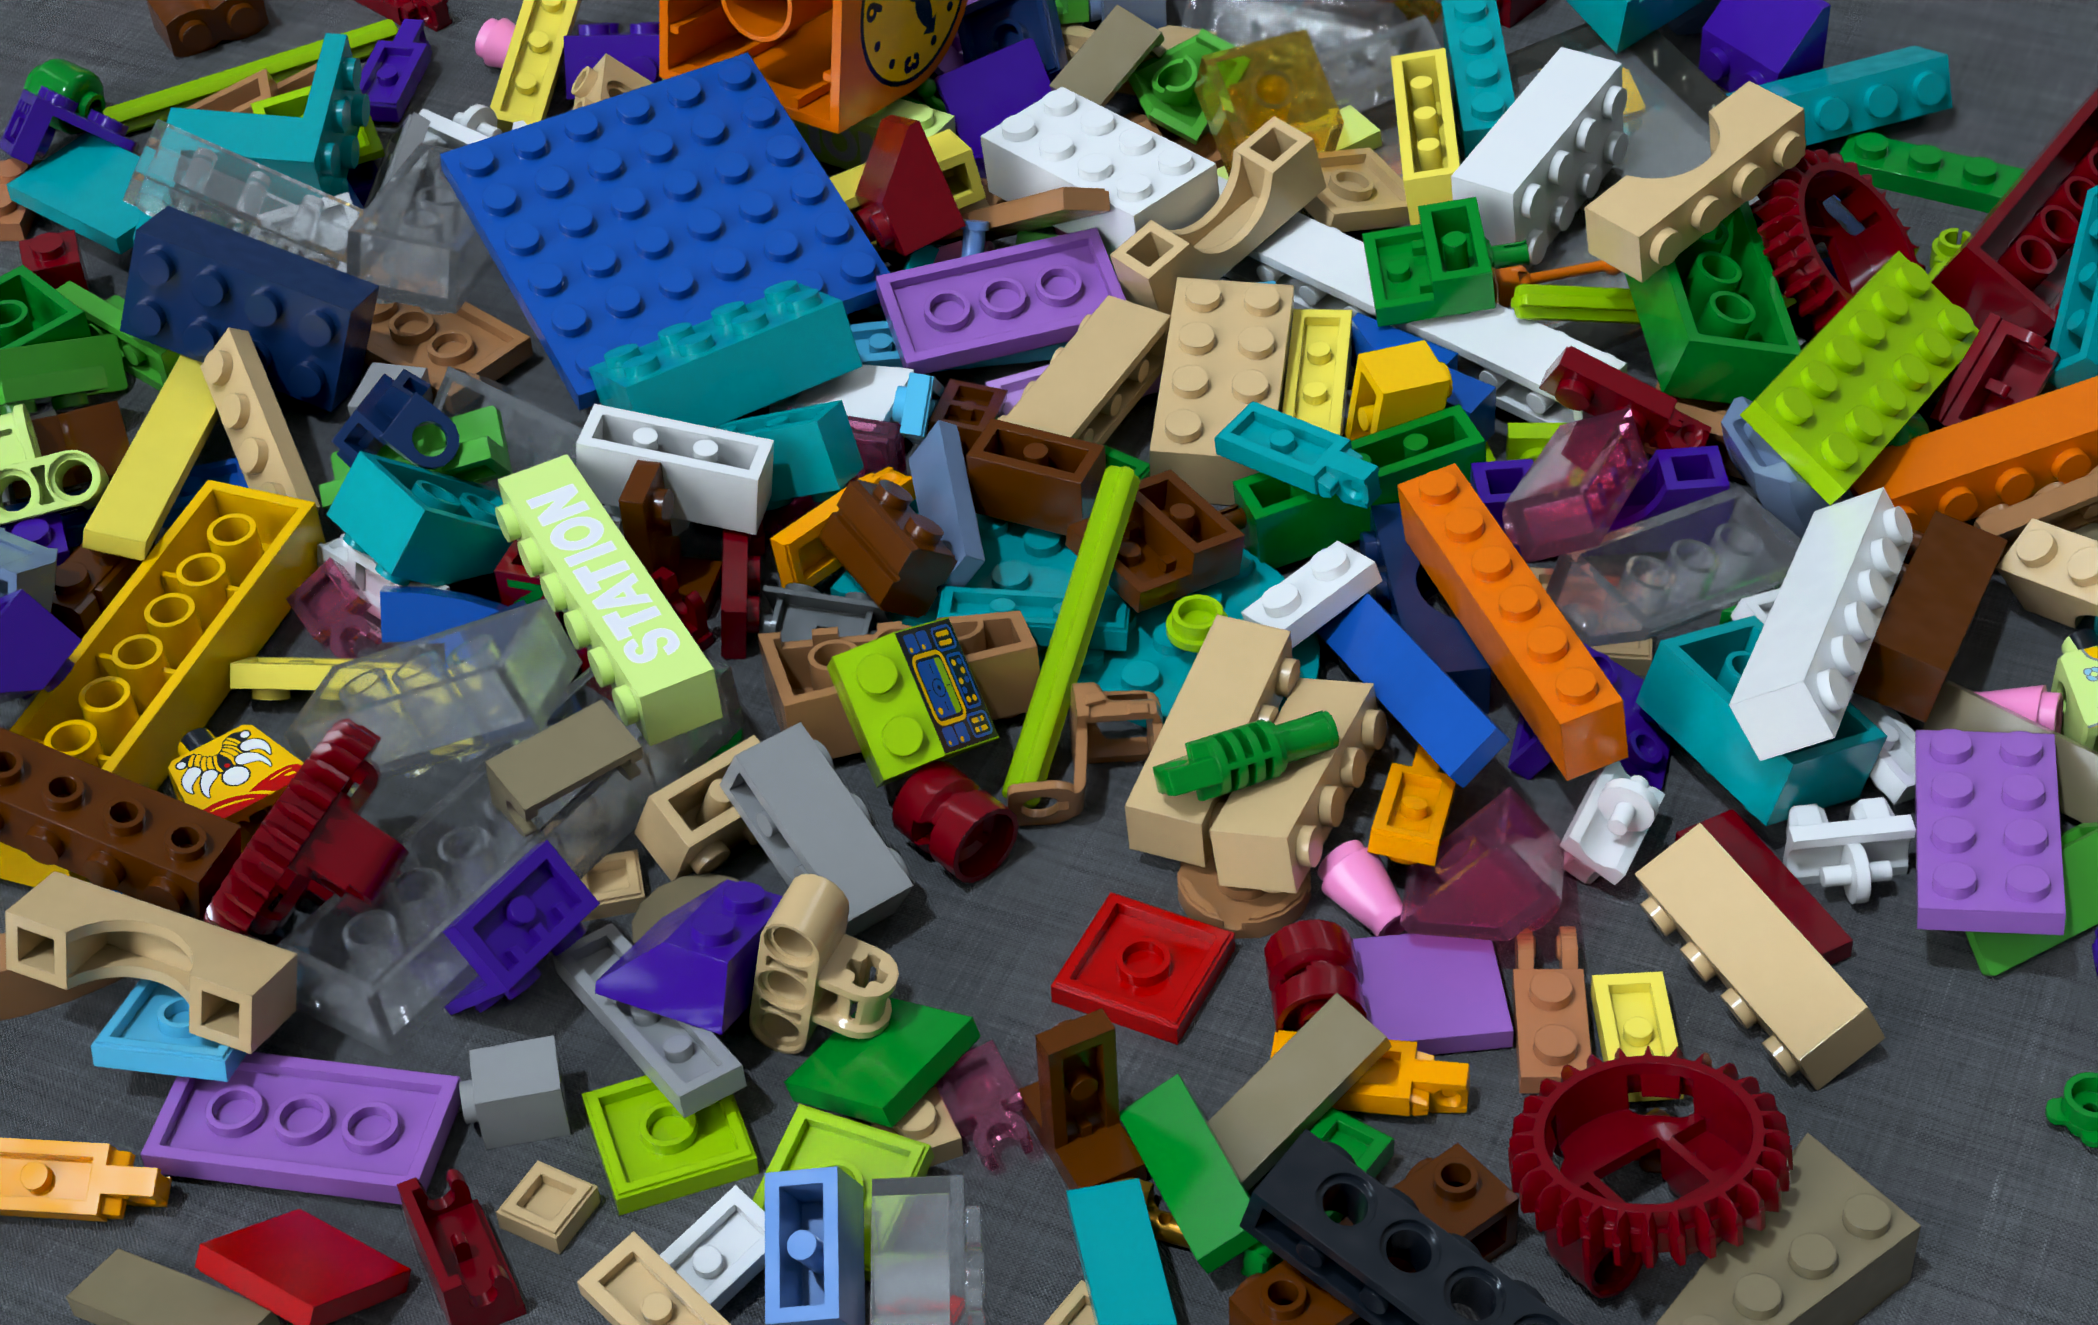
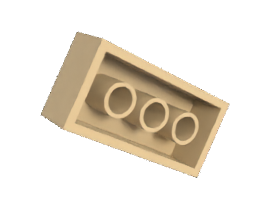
M1177 277L1149 451L1150 476L1171 469L1208 503L1233 505L1235 504L1232 481L1259 473V471L1217 455L1214 438L1252 401L1282 412L1294 312V285Z

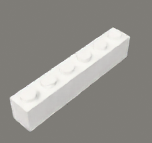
M1884 487L1816 510L1812 515L1729 703L1733 714L1760 761L1833 739L1837 734L1913 540L1912 526L1906 512L1900 506L1894 507Z

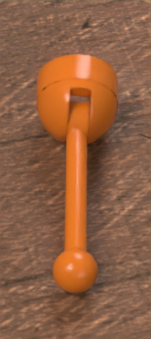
M1602 260L1530 274L1522 265L1495 269L1493 279L1495 303L1504 307H1511V298L1514 297L1515 287L1520 284H1540L1603 271L1608 275H1617L1621 271Z

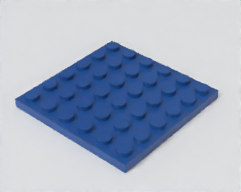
M748 52L440 154L441 170L579 411L600 403L589 367L604 362V354L611 349L626 344H637L639 348L659 340L658 332L666 327L684 322H689L694 326L711 319V311L721 305L736 301H743L745 305L764 298V290L766 288L788 280H796L798 284L818 289L820 292L842 300L846 314H850L880 303L876 292V276L890 273Z

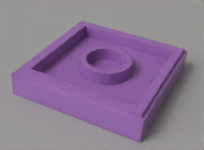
M1489 926L1353 939L1358 965V980L1362 986L1367 1020L1387 1036L1389 1040L1417 1042V1051L1431 1055L1513 1047L1514 1030Z

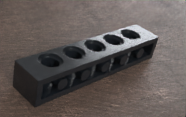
M1307 1129L1303 1131L1253 1191L1240 1223L1242 1229L1371 1325H1574L1550 1308L1543 1296L1535 1288L1523 1281L1509 1278L1483 1259L1478 1248L1468 1239L1445 1231L1419 1212L1414 1201L1405 1193L1396 1188L1385 1187L1359 1168L1345 1149L1335 1143L1322 1141ZM1325 1211L1342 1213L1350 1219L1353 1225H1340L1332 1221ZM1388 1257H1398L1406 1260L1414 1267L1416 1272L1408 1273L1399 1270L1390 1262ZM1458 1303L1470 1307L1476 1312L1480 1320L1464 1318L1454 1309L1452 1304Z

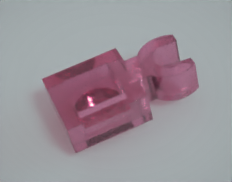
M331 557L286 598L313 639L326 647L330 645L332 653L338 658L359 659L354 654L353 647L356 640L362 635L378 646L382 643L380 628L361 616L372 606L346 568Z
M993 1040L966 1052L934 1086L961 1138L974 1133L973 1141L983 1165L990 1171L999 1168L993 1153V1147L999 1140L1004 1138L1017 1140L1025 1155L1033 1151V1141L1026 1123L1016 1114V1112L1026 1107Z

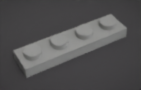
M612 923L581 937L561 954L554 956L552 953L557 974L684 1118L713 1105L717 1101L747 1086L742 1064L713 1032L595 994L596 981L633 946Z

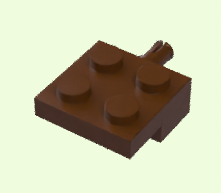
M1171 469L1140 480L1108 586L1137 613L1240 575L1245 534L1240 530L1244 529L1247 524L1244 510L1242 507L1238 509V504H1233L1230 507L1217 511ZM1089 518L1067 525L1065 545L1076 556L1078 555Z

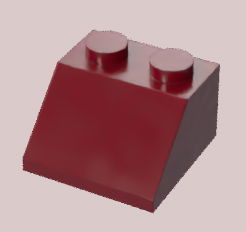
M889 115L881 119L855 193L861 210L855 212V216L870 242L876 241L878 246L906 256L966 225L920 121L895 115Z

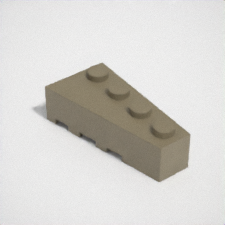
M1807 1133L1792 1152L1791 1188L1788 1192H1781L1782 1208L1780 1212L1765 1211L1766 1228L1763 1231L1743 1226V1245L1737 1247L1725 1240L1716 1247L1717 1257L1712 1259L1708 1257L1655 1325H1852L1910 1281L1921 1225L1817 1139Z

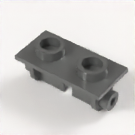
M789 583L785 588L764 585L763 592L774 612L773 615L764 614L762 616L759 634L781 632L782 642L811 640L812 629L838 627L840 637L867 635L877 632V623L893 621L889 612L882 611L866 593L848 592L842 597L822 594L814 587L801 583Z

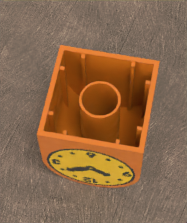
M659 0V77L668 79L748 52L792 120L840 134L912 92L929 78L951 46L960 26L968 0Z

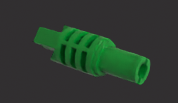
M1322 710L1278 725L1269 720L1260 719L1185 743L1187 755L1153 767L1158 792L1168 796H1178L1196 791L1198 800L1205 801L1280 777L1282 772L1286 770L1287 763L1337 748L1339 746L1338 730L1332 715Z

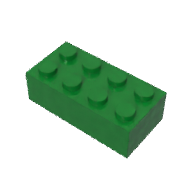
M1748 201L1724 218L1713 231L1705 233L1682 251L1671 264L1663 266L1643 283L1625 274L1661 391L1670 396L1681 399H1699L1730 404L1734 398L1743 396L1753 401L1801 351L1778 283L1772 274L1773 269L1769 258L1763 253L1765 247L1761 235L1757 232L1758 227Z

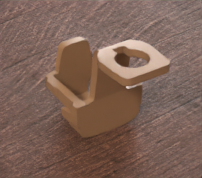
M1094 682L1072 683L1069 726L1074 765L1073 784L1060 780H1048L1009 786L1007 789V807L1017 815L1019 826L1057 824L1079 815L1084 808L1087 764L1118 761L1136 762L1147 759L1164 725L1158 697L1152 692L1141 690L1102 691L1100 685ZM1146 719L1147 737L1108 739L1102 735L1096 723ZM1039 797H1050L1059 801L1053 806L1044 809H1030L1023 806L1025 802Z

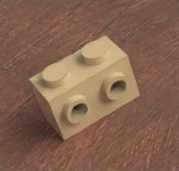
M755 735L648 797L634 834L671 881L687 876L694 871L697 875L710 873L728 858L731 852L730 849L745 840H748L751 845L758 843L720 787V783L734 756L760 743Z

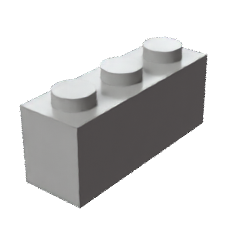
M801 722L734 756L720 783V787L788 887L793 879L801 874H815L835 883L844 892L849 901V915L845 934L852 937L896 913L914 886L909 879L907 866L897 851L886 846L872 826L871 817L864 802L857 795L850 793L836 774L832 758L826 747L818 740H813Z

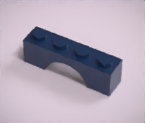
M1400 503L1371 505L1370 531L1360 533L1361 554L1375 561L1382 578V582L1371 589V595L1484 713L1489 714L1491 667L1460 621L1442 614L1426 602L1429 597L1439 592V590L1405 541Z

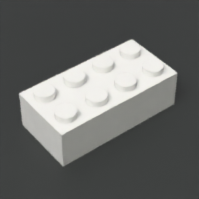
M1561 47L1451 175L1453 200L1476 197L1484 236L1490 241L1491 246L1519 242L1526 239L1530 265L1525 264L1522 266L1527 271L1533 264L1537 265L1542 261L1549 244L1560 231L1568 229L1575 212L1587 198H1592L1596 194L1602 179L1613 166H1618L1625 157L1628 147V136L1626 133H1623V112L1627 103V90L1622 87V63Z
M1064 87L1047 93L1039 101L1016 115L1006 118L1001 124L980 136L988 190L1007 202L1061 187L1105 188V191H1109V212L1053 225L1067 234L1097 227L1108 256L1150 220L1168 230L1182 229L1201 219L1220 197L1216 163Z

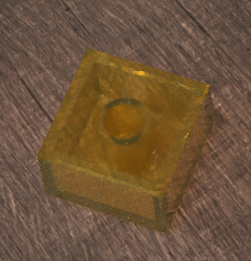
M1306 29L1202 56L1195 84V92L1228 176L1232 168L1233 150L1273 116L1314 138L1317 153L1336 151L1344 121Z

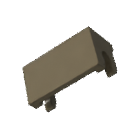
M1117 4L1049 86L1052 91L1064 87L1105 107L1148 54L1155 58H1160L1165 53L1166 48L1161 45L1165 38L1161 31Z
M601 699L485 761L492 804L505 815L520 835L527 837L537 831L531 819L538 816V810L614 768L628 780L639 776L641 770L635 762L643 758V751L639 742Z

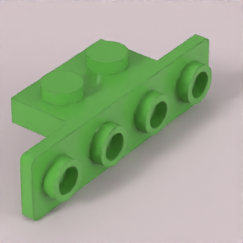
M115 334L0 349L1 415L12 413L15 405L23 403L29 414L37 412L36 404L52 402V407L55 411L76 408L89 404L87 396L125 390L128 386L120 347Z

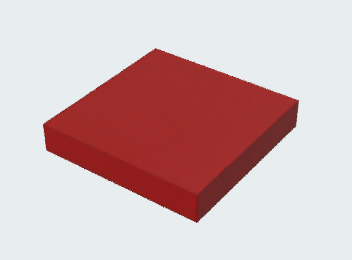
M1110 892L1051 984L1052 1002L1086 1014L1102 1008L1112 1023L1178 1045L1235 950V933Z
M297 1209L200 1243L195 1268L199 1269L203 1274L294 1325H326L406 1292L411 1269L302 1209Z

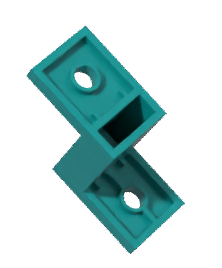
M325 33L303 117L171 107L135 232L136 229L166 206L176 208L215 224L240 226V224L349 192L347 175L349 169H356L358 165L359 140L357 136L359 128L366 127L368 124L370 100L367 94L361 93V63L359 58H353L347 34Z

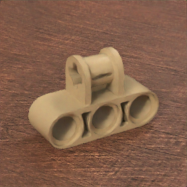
M801 874L795 877L760 935L749 1025L755 1037L764 1045L784 1054H796L803 1051L818 1024L847 1037L868 1039L881 1034L889 1025L892 1007L888 997L895 990L898 981L897 963L890 954L882 949L845 934L849 915V901L844 892L835 883L822 876ZM873 966L876 968L875 980L869 982L870 971ZM858 1002L856 1016L852 1018L850 1016L851 1005Z

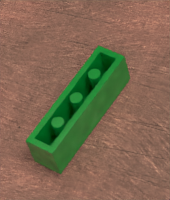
M1460 404L1351 441L1352 449L1363 456L1362 460L1379 466L1378 476L1382 494L1371 505L1400 503L1398 484L1456 463L1470 483L1471 463L1486 462L1485 440ZM1261 472L1232 481L1235 504L1239 505L1238 509L1242 507L1247 518L1246 527L1240 530L1245 534L1244 545L1250 554L1258 558L1260 563L1265 562L1273 569L1313 556L1323 548H1328L1337 540L1343 544L1357 541L1360 539L1361 532L1370 531L1371 505L1366 509L1344 503L1336 493L1331 498L1321 497L1319 493L1315 495Z

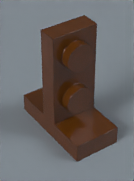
M637 460L618 500L624 537L650 575L662 566L675 573L680 587L679 595L684 603L685 597L696 590L703 600L708 620L722 589L723 561L680 556L681 542L678 536H673L671 528L674 505L673 493L670 489H665L661 462Z
M1101 1008L1079 1018L1062 1021L1053 1028L1036 1034L1039 1081L1017 1090L1018 1105L1068 1188L1072 1190L1132 1177L1147 1181V1167L1130 1137L1120 1124L1116 1032L1114 1025L1104 1010Z

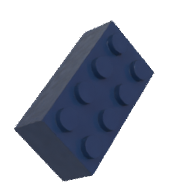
M166 206L136 229L120 331L202 363L228 327L249 331L273 390L332 412L360 385L379 285L176 208Z

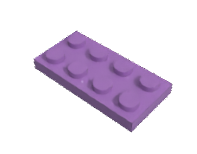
M1097 227L876 276V292L903 368L914 369V373L917 374L932 373L1068 342L1077 333L1083 318L1087 314L1092 315L1108 295L1126 300Z
M1957 729L1916 730L1914 753L1917 929L2064 935L2066 909L2055 734L2030 733L2027 731L2006 733L1973 732Z
M258 1052L247 1053L228 1082L177 1076L140 1155L145 1167L159 1168L163 1175L402 1205L397 1184L416 1177L425 1191L428 1189L461 1104L459 1081L461 1080L459 1076Z

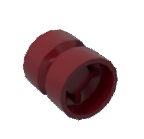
M935 761L924 765L915 772L901 788L893 806L892 820L894 828L925 853H930L934 860L960 881L974 883L990 875L1009 855L1017 839L1019 828L1017 815L986 790H978L979 786L948 761Z
M1320 919L1302 920L1282 927L1270 937L1264 947V960L1268 986L1271 991V1005L1276 1032L1278 1030L1298 1032L1336 993L1367 1019L1362 986L1358 980V965L1354 943L1346 929L1330 921Z

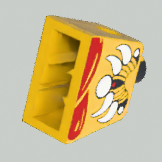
M241 725L217 738L210 730L197 728L188 732L179 742L178 754L180 757L171 761L168 766V772L177 800L241 825L242 853L246 844L253 837L261 822L266 818L276 800L282 795L304 762L253 725Z

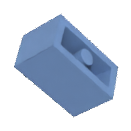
M838 1166L765 1173V1325H865L863 1186Z

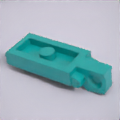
M1252 401L1214 438L1217 455L1315 495L1319 493L1321 497L1331 498L1336 493L1342 502L1367 509L1382 494L1378 476L1379 466L1362 460L1363 456L1352 449L1350 439Z

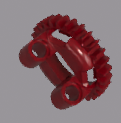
M1806 149L1805 155L1800 161L1761 189L1757 195L1759 200L1750 205L1758 227L1757 232L1761 235L1765 247L1763 253L1769 258L1773 269L1772 274L1776 278L1779 289L1783 296L1794 298L1797 301L1786 309L1796 336L1807 340L1806 345L1898 251L1910 262L1918 264L1924 270L1926 268L1916 259L1915 255L1920 247L1911 244L1907 234L1911 227L1902 225L1897 216L1899 208L1893 209L1886 201L1887 190H1877L1872 185V175H1860L1857 163H1844L1842 155L1838 153L1829 155L1823 149L1816 151ZM1835 195L1858 222L1862 223L1865 229L1855 236L1849 234L1828 213L1823 201ZM1822 241L1826 245L1839 283L1829 272L1817 252L1815 245Z
M349 718L339 720L333 725L322 741L317 744L309 758L305 760L295 777L291 779L287 788L279 799L276 800L266 818L261 822V825L233 864L232 869L221 883V887L204 914V921L206 923L248 936L252 931L259 935H272L285 924L304 897L332 915L338 910L357 922L365 923L399 874L398 870L409 855V851L396 839L360 816L378 788L381 779L380 769L377 763L371 759L372 754L381 741V737ZM356 782L360 786L350 798L348 796L349 790ZM281 893L283 897L281 898L273 912H271L270 910H268V908L270 907V905L274 903L278 895Z
M1648 1045L1643 1056L1627 1057L1619 1047L1615 1053V1059L1602 1062L1591 1054L1586 1061V1069L1580 1071L1567 1064L1563 1066L1561 1071V1082L1548 1078L1542 1080L1539 1096L1529 1095L1524 1098L1522 1113L1513 1119L1508 1157L1513 1193H1519L1521 1211L1523 1213L1535 1212L1536 1229L1540 1232L1544 1231L1545 1243L1550 1255L1598 1298H1610L1621 1293L1637 1277L1643 1261L1647 1268H1654L1658 1260V1253L1670 1252L1675 1262L1679 1266L1686 1265L1687 1256L1702 1252L1710 1259L1717 1257L1716 1245L1724 1240L1737 1247L1743 1245V1226L1763 1231L1766 1228L1765 1211L1780 1212L1782 1208L1781 1192H1788L1791 1188L1790 1170H1793L1792 1145H1790L1786 1116L1778 1111L1774 1095L1768 1092L1761 1093L1758 1080L1753 1076L1739 1079L1738 1071L1733 1063L1729 1062L1718 1069L1712 1068V1060L1709 1054L1705 1052L1695 1061L1684 1059L1679 1047H1676L1670 1056H1655ZM1641 1092L1642 1097H1666L1680 1099L1681 1094L1692 1096L1694 1113L1685 1117L1637 1114L1629 1109L1628 1093ZM1660 1149L1662 1177L1667 1181L1669 1189L1679 1199L1660 1204L1626 1203L1600 1179L1652 1150ZM1553 1153L1563 1158L1560 1171L1552 1162Z

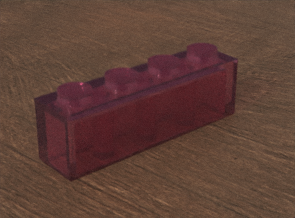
M1630 407L1560 425L1505 503L1506 507L1503 509L1504 529L1512 544H1519L1526 563L1600 545L1649 465Z

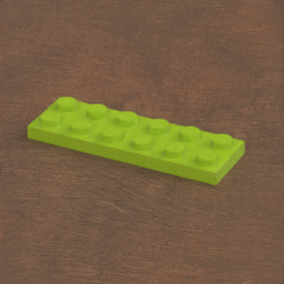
M1898 251L1753 400L1740 416L1831 505L1851 487L1965 357L1980 330L1974 325L1972 318L1963 308L1952 304L1931 283L1928 274L1921 266L1910 262Z

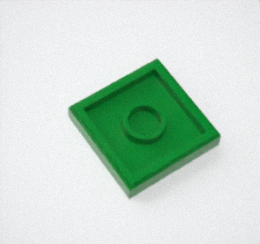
M888 997L891 1002L892 1013L889 1025L881 1034L868 1039H855L834 1032L784 1083L792 1100L795 1102L893 1128L981 1037L980 1032L971 1016ZM856 1011L851 1015L852 1018H855Z

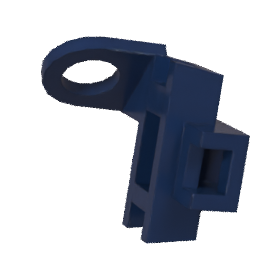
M403 369L395 380L385 373L382 375L331 442L340 449L337 455L350 468L359 451L376 455L386 444L411 464L424 469L434 470L444 467L455 457L459 448V433L456 425L447 415L422 397L431 384ZM424 423L434 424L444 432L446 447L440 455L434 457L425 456L414 447L412 434L418 425Z

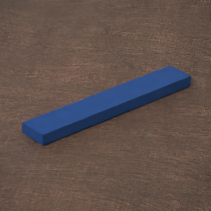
M1369 592L1316 631L1363 683H1374L1375 695L1445 773L1462 788L1509 742L1508 736Z

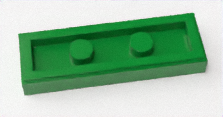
M1176 1074L1119 1111L1122 1123L1192 1253L1207 1274L1259 1242L1240 1227L1251 1197L1191 1091L1179 1074Z

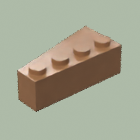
M1021 611L949 617L991 720L1014 718L1021 713L1027 712L1040 674L1037 644ZM902 621L877 623V632L875 634L845 637L839 636L838 627L812 629L811 640L782 642L781 632L758 634L767 692L781 732L801 722L812 739L818 740L826 747L832 760L861 752L827 670V665L835 655L912 626L902 625Z

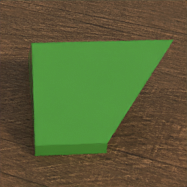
M1202 28L1199 34L1166 50L1160 58L1153 57L1141 63L1128 78V81L1150 121L1197 145L1218 123L1249 58V53Z

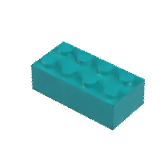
M788 280L766 288L764 290V298L745 305L743 301H736L721 305L711 311V319L694 326L689 322H684L666 327L658 332L659 340L639 348L637 344H626L611 349L604 354L605 361L589 367V371L601 405L714 428L863 366L842 300L820 292L818 289L798 284L796 280Z

